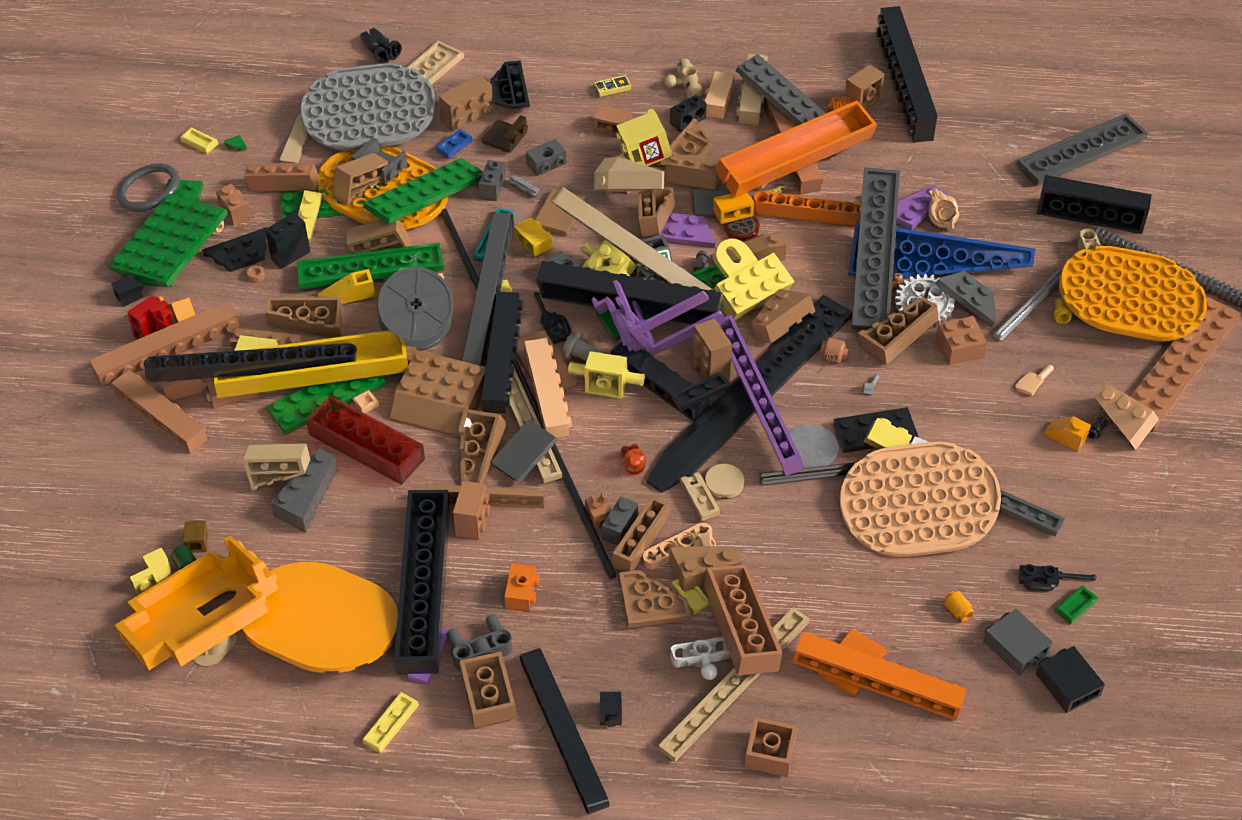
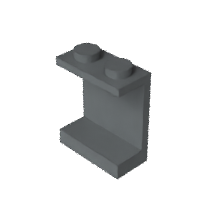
M371 138L351 156L353 161L375 153L387 160L388 164L381 170L383 179L380 182L387 184L407 165L405 151L402 150L396 157L380 150L378 139Z

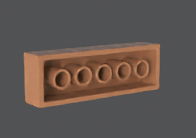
M747 565L707 568L703 586L737 675L779 671L783 653Z

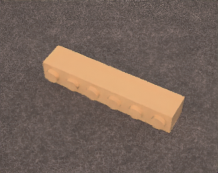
M547 338L524 341L525 355L543 429L556 438L569 436V428H572L571 417L566 415L568 413L567 402H563V387L559 388L561 380L559 373L555 372L557 370L556 359L551 357L553 356L552 345H548Z

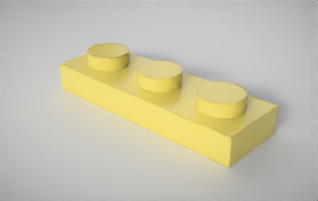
M304 190L298 216L305 221L308 240L311 242L322 200V193Z

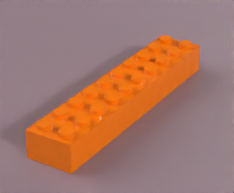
M857 100L719 159L715 172L723 183L727 182L726 187L732 195L737 197L872 138L877 124Z

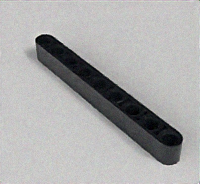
M541 648L520 654L519 657L524 672L586 813L589 815L608 808L609 801Z

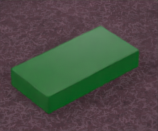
M1082 585L1056 607L1055 613L1071 625L1097 603L1098 597Z

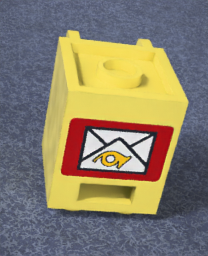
M649 109L645 115L617 125L618 133H616L618 142L621 143V152L630 161L649 166L672 156L666 132L653 109Z

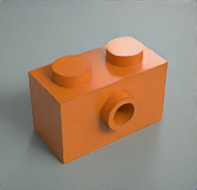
M511 563L504 596L505 609L530 612L531 604H535L536 600L534 588L538 587L540 578L536 574V566Z

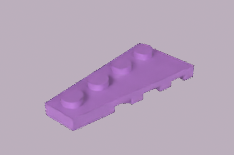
M931 185L899 201L896 224L908 230H913L929 214V203L931 201L929 191L937 188L938 191H942L945 195H947V192Z

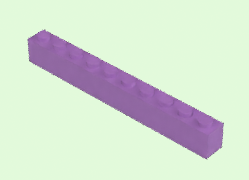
M732 315L726 316L718 324L732 343L731 362L785 475L788 476L804 469L801 456Z

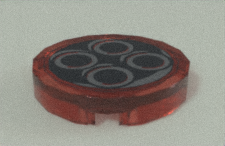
M752 216L725 223L724 230L729 238L743 242L758 235L760 224L758 219Z

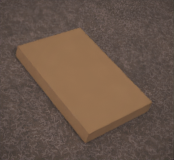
M553 188L535 221H538L546 231L567 236L575 219L551 202V199L558 191V189ZM574 194L583 201H585V196Z

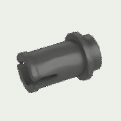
M702 250L696 254V262L693 267L694 272L696 269L698 271L705 268L706 263L710 260L708 252Z

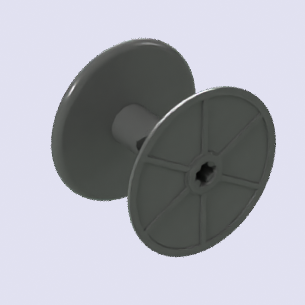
M410 267L394 273L382 286L378 298V317L381 330H390L398 337L404 339L405 346L416 347V350L419 351L436 346L445 338L452 323L454 300L449 285L440 275L426 268Z

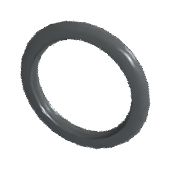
M161 163L147 165L135 170L121 182L117 190L118 203L131 211H145L157 207L169 193L174 194L176 192L180 179L178 171L170 165ZM153 172H165L170 175V185L156 198L141 203L129 202L126 199L125 193L128 187L138 178Z

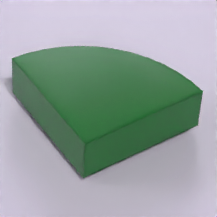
M240 135L224 140L226 147L229 149L247 150L246 144Z

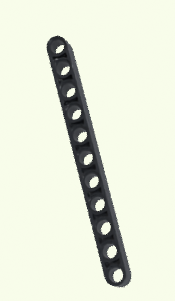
M351 343L151 356L144 360V376L150 382L262 375L356 362L357 348Z

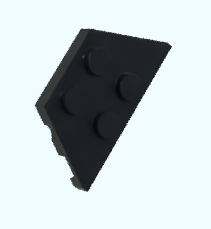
M267 227L202 249L203 255L206 258L208 256L213 258L215 263L224 266L230 272L264 261L266 256L265 250L267 249L265 232Z

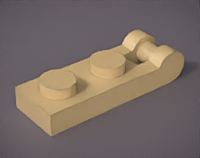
M699 472L693 473L690 477L684 476L679 479L682 488L686 491L701 521L720 515V509Z

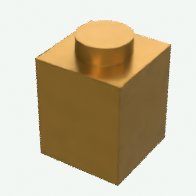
M185 521L183 543L184 546L189 547L192 553L207 552L209 532L206 521Z

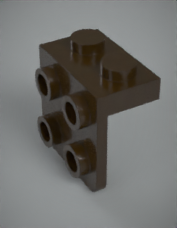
M520 115L513 125L497 120L483 136L482 142L511 153L527 133L526 117Z

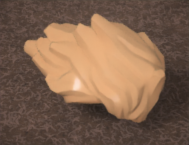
M934 188L933 191L930 190L931 201L928 212L931 222L939 228L954 229V224L959 217L956 200L951 196L945 195L942 191H938L937 188Z

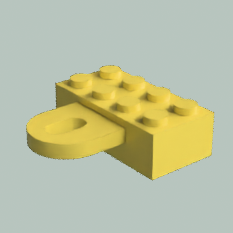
M727 239L721 242L715 251V262L726 279L716 284L713 290L722 292L724 313L726 316L732 315L734 321L768 303L779 289L789 290L795 282L775 253L758 261L748 246L737 239ZM727 249L735 253L740 261L739 263H734L726 253Z

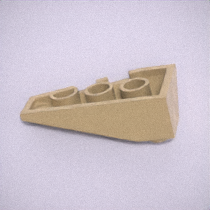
M621 157L604 158L594 172V190L604 193L664 189V171Z

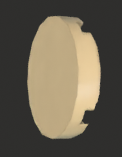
M718 464L711 467L705 477V484L711 495L717 498H733L739 495L744 487L743 473L739 468L730 464Z

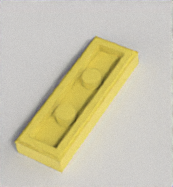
M400 692L362 739L363 744L381 753L419 706L418 701Z

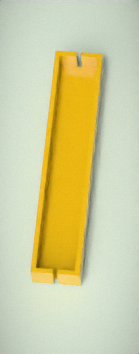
M388 330L255 348L267 349L351 343L357 348L356 362L262 375L214 378L217 398L403 373L408 368L404 339Z

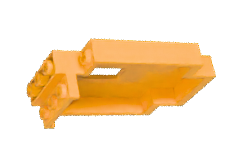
M228 536L223 539L229 553L228 556L224 558L223 555H218L212 550L127 602L133 614L114 626L121 640L148 670H151L170 657L182 667L268 612L265 605L267 603L266 597L279 589L276 582L278 580L276 573L272 569L268 570L264 561L257 558L253 551L247 550L241 541H236L233 537ZM226 591L236 592L234 598L205 616L197 610V608Z

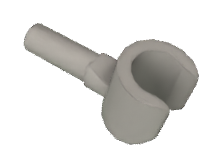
M878 374L874 376L871 383L865 382L864 394H874L875 385L879 379Z

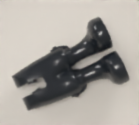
M374 27L369 29L370 34L367 31L360 34L362 41L368 50L374 53V59L380 64L388 63L389 57L393 60L396 59L401 53L402 45L396 40L389 42V39Z

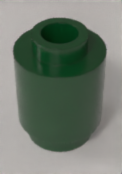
M178 546L171 554V559L178 570L197 560L188 546Z

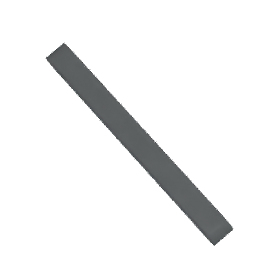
M494 213L492 217L463 356L464 362L486 366L497 292L501 291L514 226L512 213Z

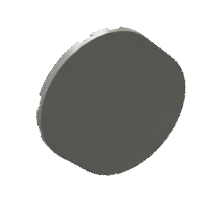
M393 63L357 66L334 70L327 73L320 80L317 79L313 82L302 98L300 115L307 133L315 141L326 147L344 151L359 150L371 138L378 139L379 147H386L407 142L421 134L434 117L436 98L430 82L413 68L409 69L402 67L400 64Z

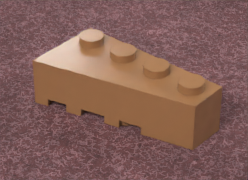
M267 297L266 316L269 325L330 338L342 337L344 308L341 297Z
M922 297L905 306L903 311L896 314L892 313L883 322H876L871 325L870 329L866 331L863 329L858 332L860 347L888 365L939 320L937 305Z

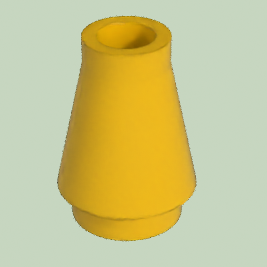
M1059 298L1055 301L1054 319L1059 324H1066L1071 320L1072 312L1065 304L1063 298Z

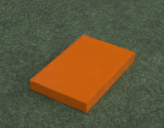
M853 629L849 631L840 643V645L854 648L857 651L874 655L880 659L885 657L888 650ZM818 672L819 677L853 697L861 689L859 686Z

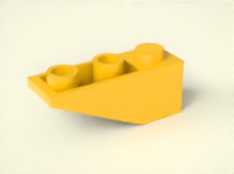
M367 269L350 273L317 295L318 297H341L343 304L375 297L370 271Z

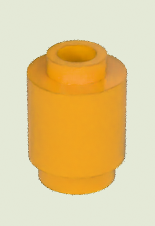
M952 591L945 597V607L957 620L960 619L961 622H965L973 616L975 612L972 609L973 606L960 591Z

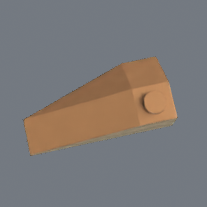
M782 232L761 234L743 241L758 261L772 253H775L780 261L785 260L786 242ZM726 250V253L734 263L740 262L732 250ZM713 253L711 257L713 264H716L715 253Z

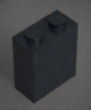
M295 212L265 229L271 260L280 269L310 253L305 221Z
M1075 646L1069 649H1061L1056 655L1050 658L1045 657L1038 664L1036 675L1066 713L1101 696L1103 692L1104 682Z

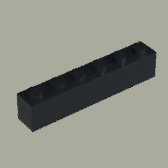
M621 342L611 350V355L627 357L628 372L645 374L644 387L693 422L710 407L709 398L681 411L671 399V394L692 385L691 382L686 381L677 372L669 369L663 362L658 361L643 349L636 352L634 350L629 351L627 345L624 346L623 342Z

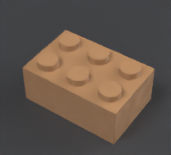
M479 74L439 95L441 121L454 132L493 111L492 85Z
M715 318L694 325V334H692L693 359H691L693 368L698 370L701 380L721 371L725 378L730 381L732 343Z
M502 652L460 660L461 676L474 728L517 719L516 705Z

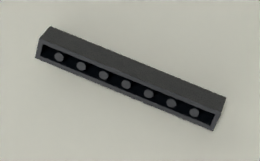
M497 292L481 398L482 412L506 414V407L510 406V394L508 392H512V380L510 378H514V367H512V364H516V353L514 351L518 350V339L516 337L520 335L518 324H521V313L519 312L523 311V300H520L519 292Z

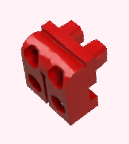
M156 296L148 297L127 311L132 333L136 339L143 338L173 325L171 321L173 314L169 310L168 303L165 300L161 301Z

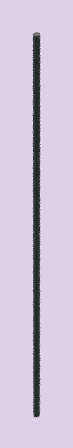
M442 209L441 215L477 291L479 284L477 273L447 209ZM516 360V364H513L540 426L543 428L538 405ZM554 444L551 450L562 472L564 482L609 579H613L616 577L614 568L556 444Z

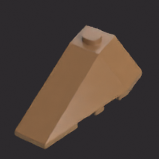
M464 409L459 424L461 484L462 481L483 483L491 461L501 443L506 422L500 414Z

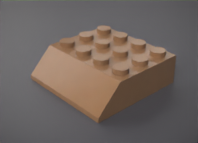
M416 350L395 391L390 420L460 437L459 424L464 409L476 410L482 397L486 367Z

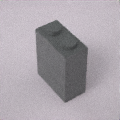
M1017 609L1010 613L1006 612L996 624L991 623L985 629L983 641L1019 676L1049 654L1052 641Z

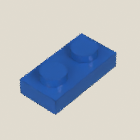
M459 129L438 144L436 149L437 152L449 159L473 142L471 135Z

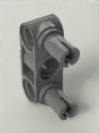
M496 614L486 618V623L491 633L478 636L472 640L463 642L457 628L447 631V638L452 647L451 654L455 667L460 670V660L500 651L502 656L505 657L512 652L511 634L502 628Z

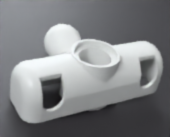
M723 637L676 644L671 647L670 652L671 662L674 667L679 668L692 665L701 668L702 677L706 680H712L717 676V668L711 662L731 658ZM719 641L723 642L722 651H716L715 645ZM682 648L683 657L676 658L675 650Z

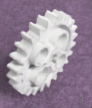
M917 274L916 279L910 276L909 282L904 280L903 285H899V290L896 291L895 308L899 310L898 313L903 311L905 306L922 297L925 298L927 289H930L927 299L937 305L939 320L936 324L938 325L941 320L946 322L947 317H951L955 299L935 284L937 280H934V275L927 278V275L924 274V277L921 278Z

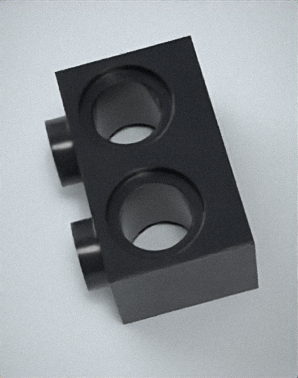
M694 95L670 108L669 124L679 132H682L693 119H696L698 122L706 119L707 103L697 95Z

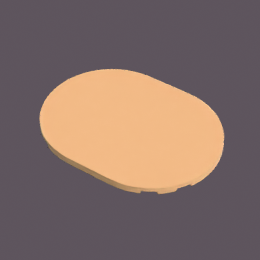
M926 442L887 447L873 451L851 467L840 491L841 515L852 536L868 549L892 557H913L967 548L981 540L990 531L997 519L1001 503L1000 486L992 468L972 450L949 442Z

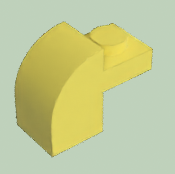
M162 548L142 556L147 569L130 577L137 594L148 590L172 575L167 556Z

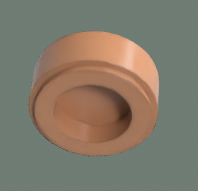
M251 266L246 271L247 279L252 283L261 282L265 278V272L261 266Z

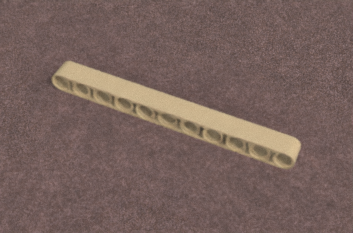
M561 186L551 199V202L603 239L609 241L616 248L667 283H679L683 286H696L700 289L711 290L703 282L566 188Z

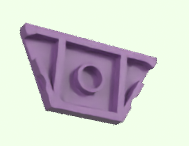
M671 213L660 235H664L667 243L715 248V239L704 216Z

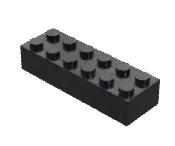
M1045 175L1036 214L1142 234L1149 213L1152 194Z

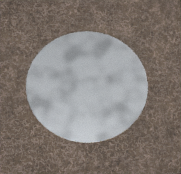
M808 424L795 427L789 431L801 456L804 468L826 466L837 457L839 452L838 441L834 434L826 428Z

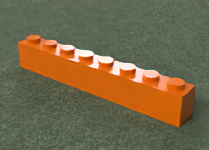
M803 632L792 662L955 721L966 692V688L960 687L957 684L940 680L937 677L920 673L917 670L900 666L894 662L880 659L874 655L857 651L854 648H849Z

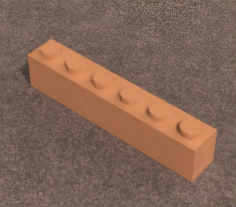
M128 370L112 382L114 393L117 397L188 453H192L208 440L206 427L201 422L197 423L188 412H183L175 402H170L165 394L156 391L154 386L150 383L147 384L139 374H134Z

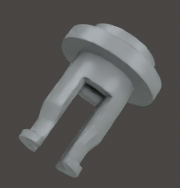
M580 332L571 334L563 348L565 359L571 360L574 356L586 362L590 351H600L582 340L583 334Z

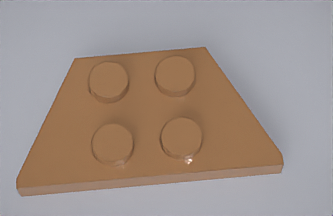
M693 119L671 143L670 150L672 156L706 155L712 149L713 142L706 136L703 128L699 127L698 121ZM669 158L656 162V165L666 167Z

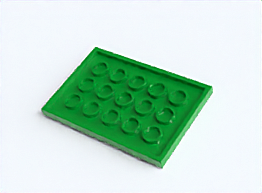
M169 193L110 262L108 267L110 271L127 276L132 275L134 278L169 288L228 213L224 208Z

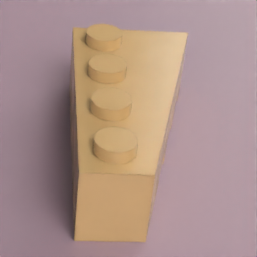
M748 54L747 60L756 54ZM760 55L765 61L768 60V56ZM742 78L743 84L740 87V94L742 95H739L738 105L740 106H737L736 116H739L740 124L759 125L763 95Z

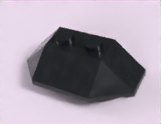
M521 60L504 62L490 80L494 104L510 110L529 108L530 103Z

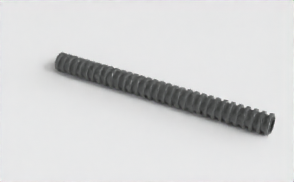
M1100 226L1094 230L1102 246L1107 245L1158 255L1156 251L1153 253L1151 249L1147 250V247L1142 248V245H1137L1136 242L1132 243L1131 240L1122 239L1120 235L1111 234V231L1102 230ZM1175 261L1176 265L1189 270L1196 277L1195 280L1205 289V292H1211V295L1216 294V297L1220 296L1222 300L1227 299L1226 301H1231L1233 305L1236 303L1238 307L1242 306L1241 289L1236 290V287L1232 288L1229 284L1225 285V282L1220 283V280L1216 281L1214 277L1209 278V275L1205 276L1203 272L1200 274L1198 270L1194 271V268L1189 269L1187 265L1183 266V263L1178 264V261Z

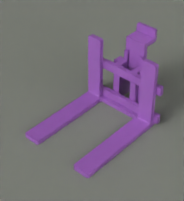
M617 280L613 281L619 295V297L615 298L620 306L619 309H616L615 304L608 297L599 302L592 298V303L600 314L608 310L610 311L623 345H627L629 351L634 350L636 352L643 346L652 356L691 337L694 334V325L714 318L717 323L725 319L721 311H718L655 343L650 332L651 329L708 301V295L702 291L645 320L640 306L635 300L632 301L637 316L631 311L621 284Z

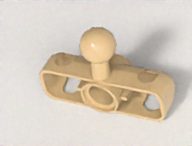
M681 59L677 64L679 78H676L674 75H667L664 78L665 86L672 88L675 85H682L688 98L694 95L701 97L702 86L697 76V69L693 67L689 59Z

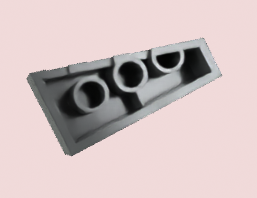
M319 448L311 456L305 474L292 478L271 501L274 516L306 533L311 519L313 520L318 505L324 499L325 491L328 490L338 471L335 456Z

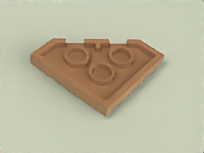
M640 570L619 572L628 628L690 620L687 598L674 594L670 591V588L657 580H651Z

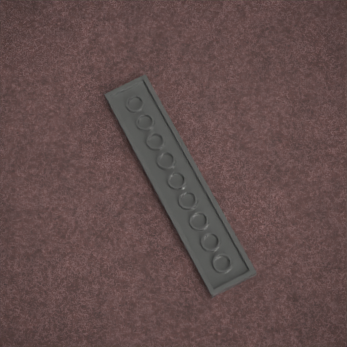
M864 167L851 328L868 330L872 327V324L876 322L881 323L888 319L890 315L900 171Z

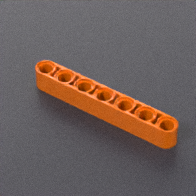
M763 191L757 192L754 195V213L758 215L855 226L856 222H860L861 203Z

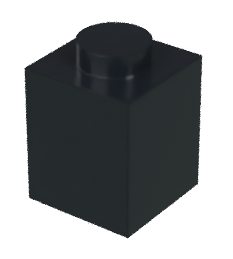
M132 275L112 283L115 297L123 307L143 298L141 292L143 286Z
M600 692V726L614 727L622 725L621 692Z

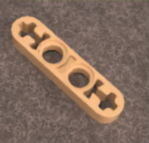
M707 523L697 524L647 549L643 553L644 566L649 569H655L668 563L669 553L664 551L666 547L694 546L695 541H702L701 531L703 533L710 532L712 535V527ZM687 538L692 542L685 545L681 543V540Z

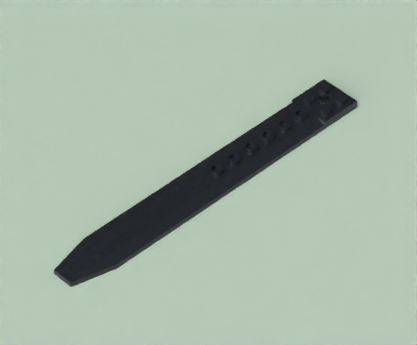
M822 295L813 304L815 312L813 314L808 313L802 317V322L799 324L795 323L788 332L755 362L771 397L821 349L824 340L827 341L828 338L833 337L852 318L853 311ZM740 379L731 385L729 390L725 391L662 453L647 479V484L663 493L680 483L679 479L681 477L692 476L756 413Z

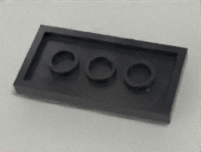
M908 407L835 418L833 425L843 453L874 448L865 443L864 440L873 421L877 418H885L896 428L902 427L906 429L908 434L912 435L910 442L913 441L914 437L919 438Z

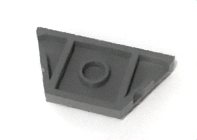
M963 271L941 277L936 281L935 284L989 326L992 327L996 322L994 293L972 275Z

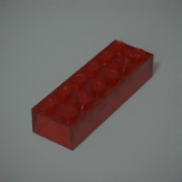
M331 395L306 420L310 436L401 485L425 460L422 443Z

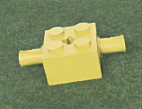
M606 239L597 249L588 241L584 243L587 248L583 245L581 246V251L590 257L582 266L583 268L589 267L597 271L606 270L614 274L623 273L628 276L637 268V265L628 256Z
M590 351L586 365L570 362L568 367V374L585 377V393L619 399L623 398L627 383L643 386L645 374L628 372L627 357Z

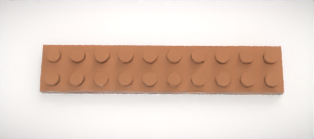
M1207 297L1206 313L1199 327L1191 334L1174 340L1130 396L1152 409L1159 418L1151 431H1155L1239 320L1240 312Z

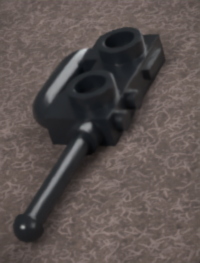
M535 292L534 297L542 311L540 323L543 324L542 327L545 329L553 344L567 341V337L571 334V327L566 317L557 315L556 312H547L540 298V293ZM559 323H561L563 329L558 327Z
M1026 564L1019 566V584H1023L1026 589L1031 591H1052L1058 586L1059 579L1062 578L1092 581L1097 579L1095 574L1063 573L1058 571V567L1051 565L1034 566Z

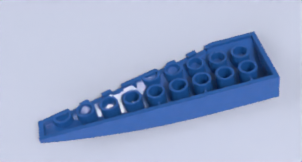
M856 222L848 269L849 275L856 274L860 222ZM896 228L893 275L899 273L903 278H909L910 276L917 277V274L921 277L924 274L932 276L956 274L963 271L979 272L1033 267L1035 248Z

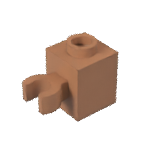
M604 492L595 496L591 495L585 499V508L594 528L602 527L612 510Z

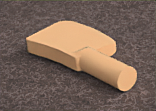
M1048 364L1038 375L1029 372L1018 381L1015 389L1033 396L1038 387L1044 382V379L1054 370L1053 366Z

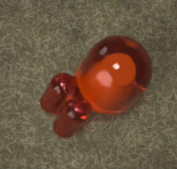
M635 443L629 447L623 446L620 455L624 457L623 465L625 470L630 475L642 473L647 461L644 452L639 450V446Z

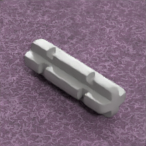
M512 175L509 179V183L513 186L516 185L518 189L525 193L528 192L532 197L538 196L540 190L536 186L533 187L532 184L520 179L516 175Z

